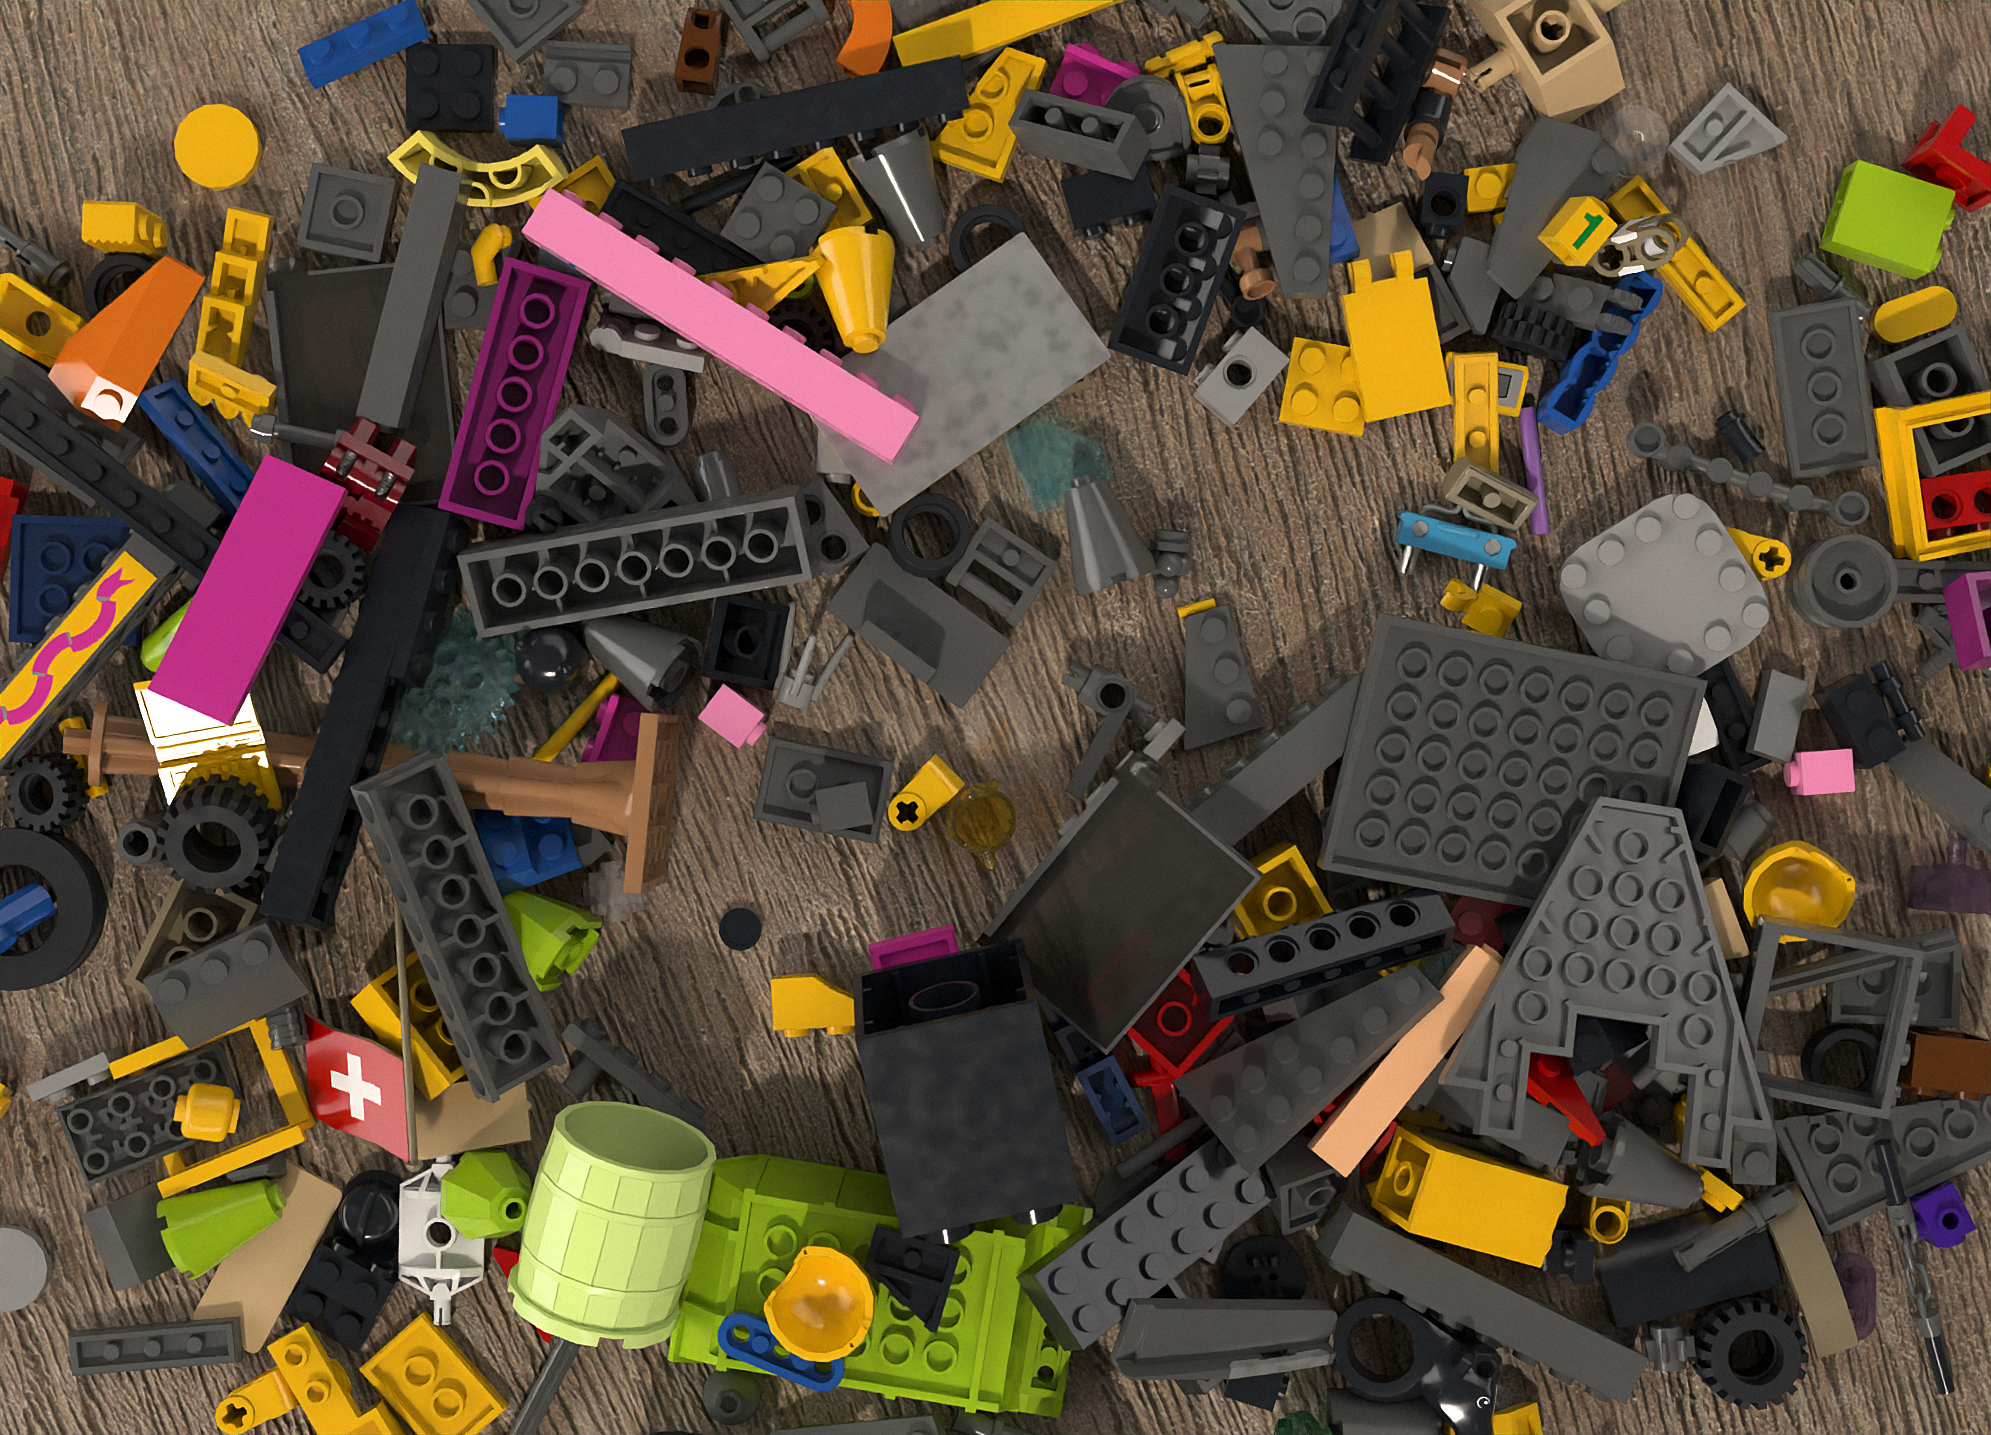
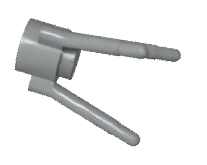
M789 602L788 607H790L782 645L779 673L774 686L779 688L776 699L793 707L807 710L811 700L819 701L823 687L854 641V635L848 634L815 684H812L815 676L806 673L817 641L815 635H810L798 669L791 668L788 675L796 611L795 602Z

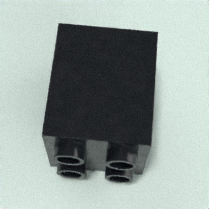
M1023 938L853 975L855 1041L903 1239L924 1235V1239L932 1244L954 1243L971 1235L976 1229L977 1222L1010 1215L1012 1221L1017 1224H1040L1057 1217L1062 1212L1064 1203L1080 1200Z

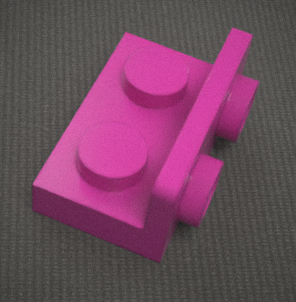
M1069 43L1048 94L1104 107L1111 92L1125 80L1140 76L1141 70L1126 61L1119 60L1115 64L1101 57L1102 52L1091 45L1079 43L1077 47Z
M612 693L610 700L603 699L595 719V723L601 724L596 740H588L581 762L636 760L641 713L652 712L647 710L638 700L621 694ZM660 708L661 712L665 713L666 710Z

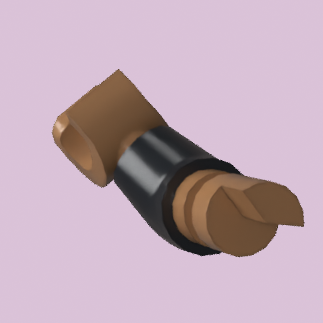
M1436 48L1420 86L1428 89V91L1420 92L1404 129L1405 147L1402 157L1408 167L1417 171L1421 181L1427 179L1430 175L1435 152L1443 143L1453 101L1448 97L1457 98L1468 66V60L1463 55L1444 48Z

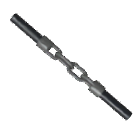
M1880 1139L1874 1142V1148L1888 1198L1886 1207L1896 1240L1903 1245L1907 1261L1904 1267L1906 1283L1910 1295L1917 1299L1919 1310L1915 1312V1319L1920 1336L1924 1337L1937 1391L1940 1394H1950L1955 1391V1386L1941 1336L1942 1325L1939 1311L1936 1308H1931L1929 1300L1932 1295L1927 1268L1919 1262L1915 1246L1918 1240V1231L1910 1199L1905 1197L1892 1142L1890 1139ZM1909 1225L1911 1234L1905 1233L1902 1237L1899 1226ZM1920 1270L1925 1288L1921 1287L1916 1292L1911 1273L1917 1274Z

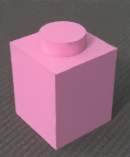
M724 683L698 716L701 721L738 749L743 748L746 743L753 747L768 728L763 723L768 714L729 684Z
M1833 748L1795 751L1792 754L1791 762L1784 764V781L1786 786L1790 787L1791 794L1816 795L1855 791L1852 749Z

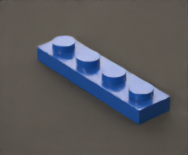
M172 378L142 392L137 403L233 519L255 477L253 472L176 378Z

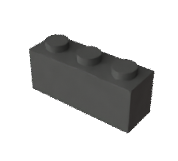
M1026 88L1008 123L1013 134L1027 153L1134 180L1152 144L1136 115Z

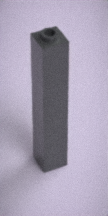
M420 163L356 413L357 417L369 420L380 428V432L393 434L395 428L409 429L473 183L472 178L463 174L425 163Z

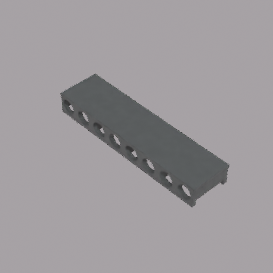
M427 750L350 786L475 1097L495 1103L500 1100L499 1095L553 1065L561 1066L565 1064V1057L535 981L529 973L521 945L446 755L431 753Z

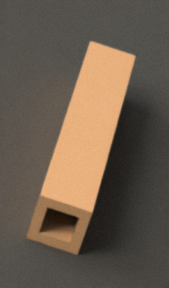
M1485 943L1481 948L1477 945L1468 944L1434 986L1445 999L1368 1068L1307 1144V1147L1347 1178L1464 1032L1504 958Z

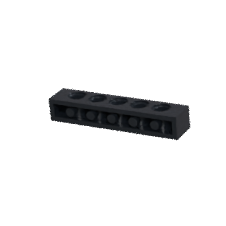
M1411 888L1403 891L1398 896L1381 901L1370 900L1354 909L1340 913L1330 912L1317 920L1300 925L1289 924L1279 931L1263 936H1249L1236 944L1222 948H1208L1198 955L1192 956L1190 982L1209 1022H1213L1448 951L1451 948L1456 925L1436 890ZM1277 960H1280V961H1284V962H1286V963H1279V962H1276V961H1277ZM1240 972V973H1244V974H1246V975H1238V974H1235V973Z

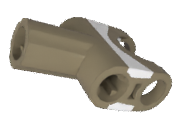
M1664 213L1623 222L1618 225L1585 266H1566L1554 255L1552 258L1554 272L1574 278L1596 273L1606 277H1617L1658 268L1667 264L1675 255V252L1679 251L1687 243L1689 226L1682 216L1675 213ZM1664 222L1676 224L1681 232L1679 242L1677 243L1674 234L1668 228L1660 226V224ZM1659 236L1663 237L1667 243H1664Z

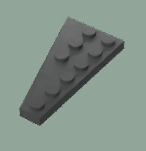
M1212 44V52L1219 70L1224 94L1228 101L1234 129L1250 184L1253 188L1283 298L1327 300L1337 126L1310 122L1303 115V112L1331 47Z
M1981 1094V1101L1947 1097L1896 1103L1895 1107L1891 1106L1889 1119L1842 1110L1774 1117L1779 1148L1794 1180L1802 1192L1818 1230L1823 1236L1830 1235L1887 1208L1886 1201L1888 1198L1874 1148V1142L1877 1140H1891L1905 1197L1908 1198L1991 1160V1095Z

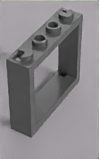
M1759 913L1739 1006L1753 1059H1755L1781 934L1900 956L1870 1093L1757 1071L1765 1096L1889 1119L1891 1106L1895 1107L1897 1098L1901 1097V1082H1897L1900 1065L1906 1066L1910 1057L1911 1043L1909 1040H1906L1909 1024H1915L1919 1015L1920 1000L1915 998L1918 983L1924 982L1928 974L1925 970L1928 957L1924 956L1925 951L1917 942Z

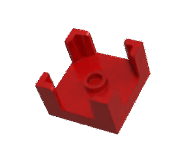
M1960 104L1952 109L1942 125L1934 120L1927 126L1901 166L1923 181L1956 191L1953 202L1969 213H1972L1991 203V162L1988 160L1981 161L1959 146L1977 118L1973 112Z

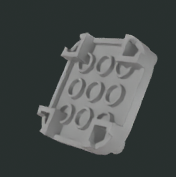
M1688 493L1665 494L1652 499L1646 505L1585 543L1576 546L1565 557L1558 574L1557 590L1562 604L1569 611L1597 657L1696 677L1747 646L1761 633L1763 626L1769 620L1768 600L1763 587L1719 517L1705 501Z

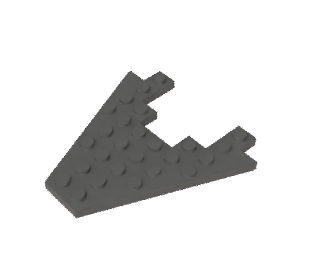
M1603 796L1592 798L1439 1076L1438 1084L1478 1089L1473 1134L1521 1140L1530 1053L1573 1057L1577 1014L1652 1025L1648 1069L1689 1075L1680 1163L1729 1169L1733 1125L1772 1130L1771 1118L1681 809Z

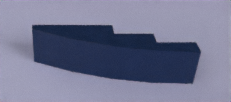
M1070 968L1053 976L1089 1007ZM1036 995L1112 1145L1115 1146L1150 1128L1151 1126L1113 1051L1111 1050L1107 1055L1104 1054Z

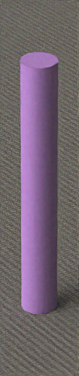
M1535 407L1521 408L1518 418L1527 489L1537 494L1539 498V503L1530 513L1532 535L1549 534Z

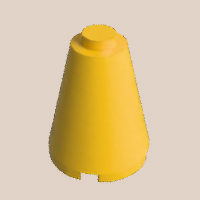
M849 226L827 232L818 238L819 246L815 250L811 246L809 250V256L821 254L827 262L815 272V275L844 345L857 353L873 352L886 340L895 257L894 240L891 235L880 229H877L878 235L866 234L865 226Z

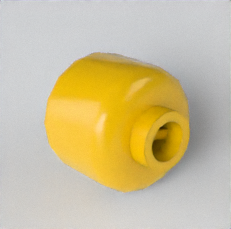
M200 1082L194 1083L189 1088L187 1096L178 1095L173 1121L182 1122L181 1132L186 1138L221 1142L225 1139L227 1133H235L241 1100L234 1099L235 1094L230 1087Z

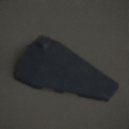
M1521 906L1493 919L1508 951L1532 908ZM1577 1014L1573 1057L1562 1058L1571 1074L1577 1076L1617 1058L1646 1042L1649 1038L1642 1024Z

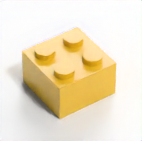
M1281 840L1249 860L1252 865L1263 873V876L1228 916L1243 940L1249 936H1263L1279 931L1289 924L1300 925L1317 920L1323 915L1333 912L1296 845ZM1226 874L1211 883L1210 885L1214 892L1217 894L1232 876Z

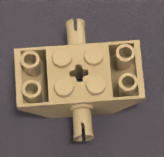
M1466 0L1498 49L1490 57L1467 69L1471 82L1485 73L1487 74L1474 85V88L1479 93H1483L1487 88L1507 75L1513 74L1540 117L1545 116L1570 124L1625 89L1613 40L1599 20V17L1619 4H1623L1626 0ZM1551 31L1554 38L1549 40L1541 32L1548 33Z

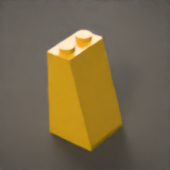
M1398 1125L1371 1207L1410 1233L1541 1268L1545 1255L1551 1248L1552 1235L1559 1214L1565 1207L1566 1193L1569 1186L1546 1173Z

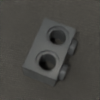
M819 477L803 489L805 503L813 502L821 508L820 519L815 524L810 525L820 566L816 575L818 576L825 572L832 579L864 556L871 547ZM831 537H840L846 543L844 555L836 560L826 558L823 553V545Z

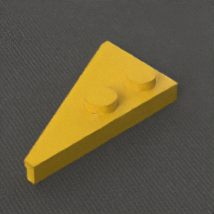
M821 254L700 275L695 276V278L706 285H709L711 280L716 281L733 293L731 300L744 308L748 303H751L765 313H768L827 262Z

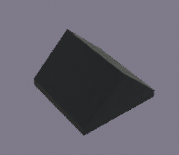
M733 594L716 597L701 676L773 690L790 607Z

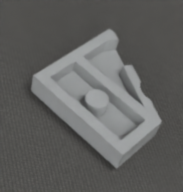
M1728 82L1666 149L1696 177L1778 147L1788 137Z

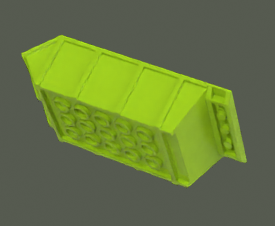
M760 1153L716 1159L708 1195V1208L691 1264L690 1274L684 1283L678 1299L680 1315L677 1326L671 1334L667 1360L680 1363H707L716 1365V1370L724 1372L733 1368L775 1375L727 1355L721 1349L718 1342V1330L727 1315L738 1310L750 1311L766 1318L764 1313L765 1301L789 1274L795 1264L794 1260L804 1247L812 1245L835 1247L855 1257L861 1266L864 1267L877 1222L900 1229L888 1175ZM1063 1204V1210L1057 1217L1035 1225L1017 1224L1012 1221L1010 1215L977 1222L976 1229L971 1235L960 1241L949 1243V1245L962 1249L937 1333H932L925 1328L924 1322L907 1306L903 1307L891 1295V1291L883 1283H878L869 1274L876 1296L874 1321L864 1340L850 1354L844 1357L846 1364L845 1372L838 1386L885 1394L884 1398L892 1400L900 1396L965 1407V1412L976 1413V1409L996 1413L1011 1411L1060 1419L1071 1351H1064L1055 1337H1050L1045 1333L1044 1329L1047 1324L1016 1277L1055 1248L1061 1241L1068 1238L1090 1221L1093 1216V1208ZM739 1325L734 1328L735 1335L738 1338L746 1339L750 1336L747 1327ZM780 1342L775 1345V1350L778 1354L788 1355L790 1353ZM816 1361L818 1370L822 1372L831 1370L830 1362ZM1049 1366L1053 1369L1054 1373L1050 1378L1045 1379L1039 1376V1368Z

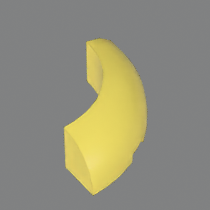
M418 130L387 157L414 184L416 183L420 163L472 178L473 183L467 205L476 207H501L523 203L545 194L549 187L554 189L569 177L567 169L551 146L537 144L520 156L488 164L460 155L447 146L434 132Z

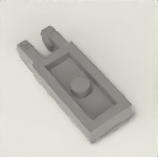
M602 315L599 322L588 335L591 345L599 350L603 349L604 352L698 373L705 371L713 356L680 334L661 331L658 326L652 324L630 325L624 316Z

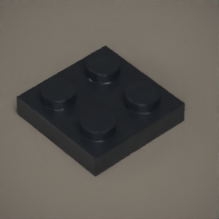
M416 43L407 47L405 128L409 132L421 130L444 133H493L494 47L491 44Z

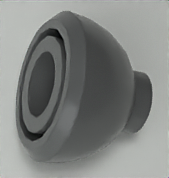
M733 1368L727 1372L715 1370L706 1380L703 1389V1403L706 1411L714 1420L724 1425H739L748 1421L757 1412L762 1400L761 1385L751 1371Z

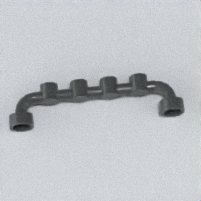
M1651 422L1641 423L1633 427L1627 435V447L1634 456L1638 458L1651 457L1659 460L1663 468L1670 472L1686 469L1698 473L1708 485H1718L1725 482L1739 487L1747 498L1756 499L1766 496L1780 501L1782 507L1788 512L1807 510L1831 517L1836 524L1843 527L1859 525L1868 517L1870 510L1868 500L1859 492L1849 491L1841 493L1833 500L1814 495L1811 489L1805 485L1790 487L1773 481L1766 472L1749 473L1734 468L1725 458L1710 460L1692 454L1686 445L1676 444L1668 446L1665 444L1663 430Z

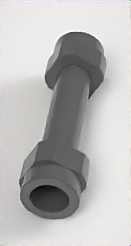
M254 413L250 427V439L272 445L274 439L331 451L344 431L348 433V430L337 428L336 434L279 423L277 422L276 415Z

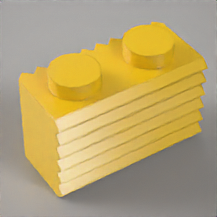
M84 200L82 240L85 243L110 256L124 253L147 259L153 257L156 260L162 256V248H166L168 243V229L166 224L163 223L162 217L148 211V209L140 206L137 202Z

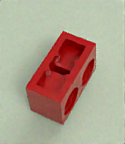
M1991 470L1919 479L1926 531H1928L1929 539L1955 536V527L1970 525L1971 532L1991 529ZM1978 491L1985 496L1987 502L1983 513L1974 504V497ZM1935 497L1939 498L1945 507L1941 518L1935 516L1932 511V502Z

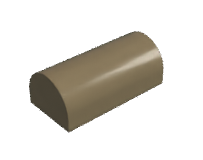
M1466 457L1459 458L1451 466L1442 488L1445 499L1514 534L1539 503L1537 494Z

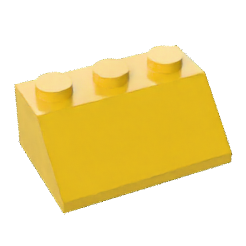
M415 950L406 957L413 1082L430 1102L463 1077L466 1072ZM396 964L370 982L350 1002L385 1047L403 1057L398 970Z

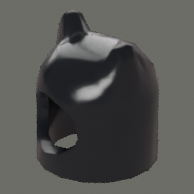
M560 625L531 629L526 632L523 637L514 643L516 670L523 682L534 690L553 694L568 692L579 686L587 676L591 663L590 652L582 643V636L573 629Z

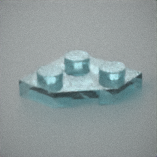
M1041 419L1002 437V441L1037 516L1065 503L1064 492L1072 489L1069 482L1071 480L1094 473L1096 481L1105 478L1107 483L1115 479L1096 439L1082 434L1079 435Z

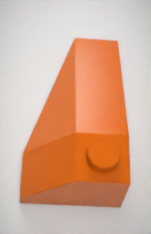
M166 254L66 341L48 377L79 412L119 432L130 416L138 398L145 389L206 276Z

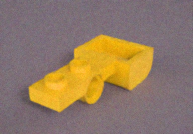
M309 1322L267 1346L318 1435H407L385 1399L362 1412L359 1410L350 1394L352 1390L351 1382L345 1369L337 1360H330Z

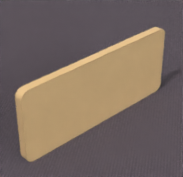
M285 1158L287 1175H284L283 1178L269 1180L272 1185L278 1183L284 1192L287 1206L282 1208V1218L220 1263L193 1313V1320L239 1316L242 1347L247 1352L253 1354L259 1352L265 1345L334 1217L344 1192L341 1187Z

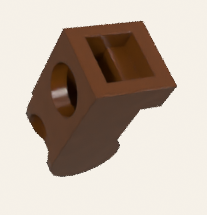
M694 7L688 8L674 73L678 91L710 96L717 94L718 71L721 58L720 48L725 25L724 12Z

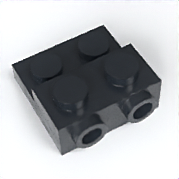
M329 1235L317 1247L300 1278L301 1282L284 1312L303 1323L309 1322L313 1329L358 1354L363 1349L401 1280L398 1278V1273L394 1272L395 1268L386 1260L378 1257L371 1259L357 1251V1245L349 1239L341 1236L334 1238Z

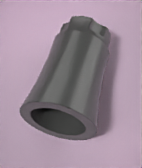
M167 810L151 812L142 819L130 821L120 829L115 847L121 859H125L136 866L150 865L160 869H167L164 868L160 861L164 853L157 852L156 845L160 837L157 835L158 828Z

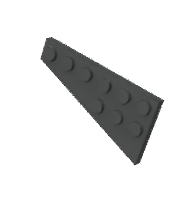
M1412 963L1182 1075L1179 1080L1175 1078L1172 1081L1243 1169L1252 1175L1441 1003L1445 997Z

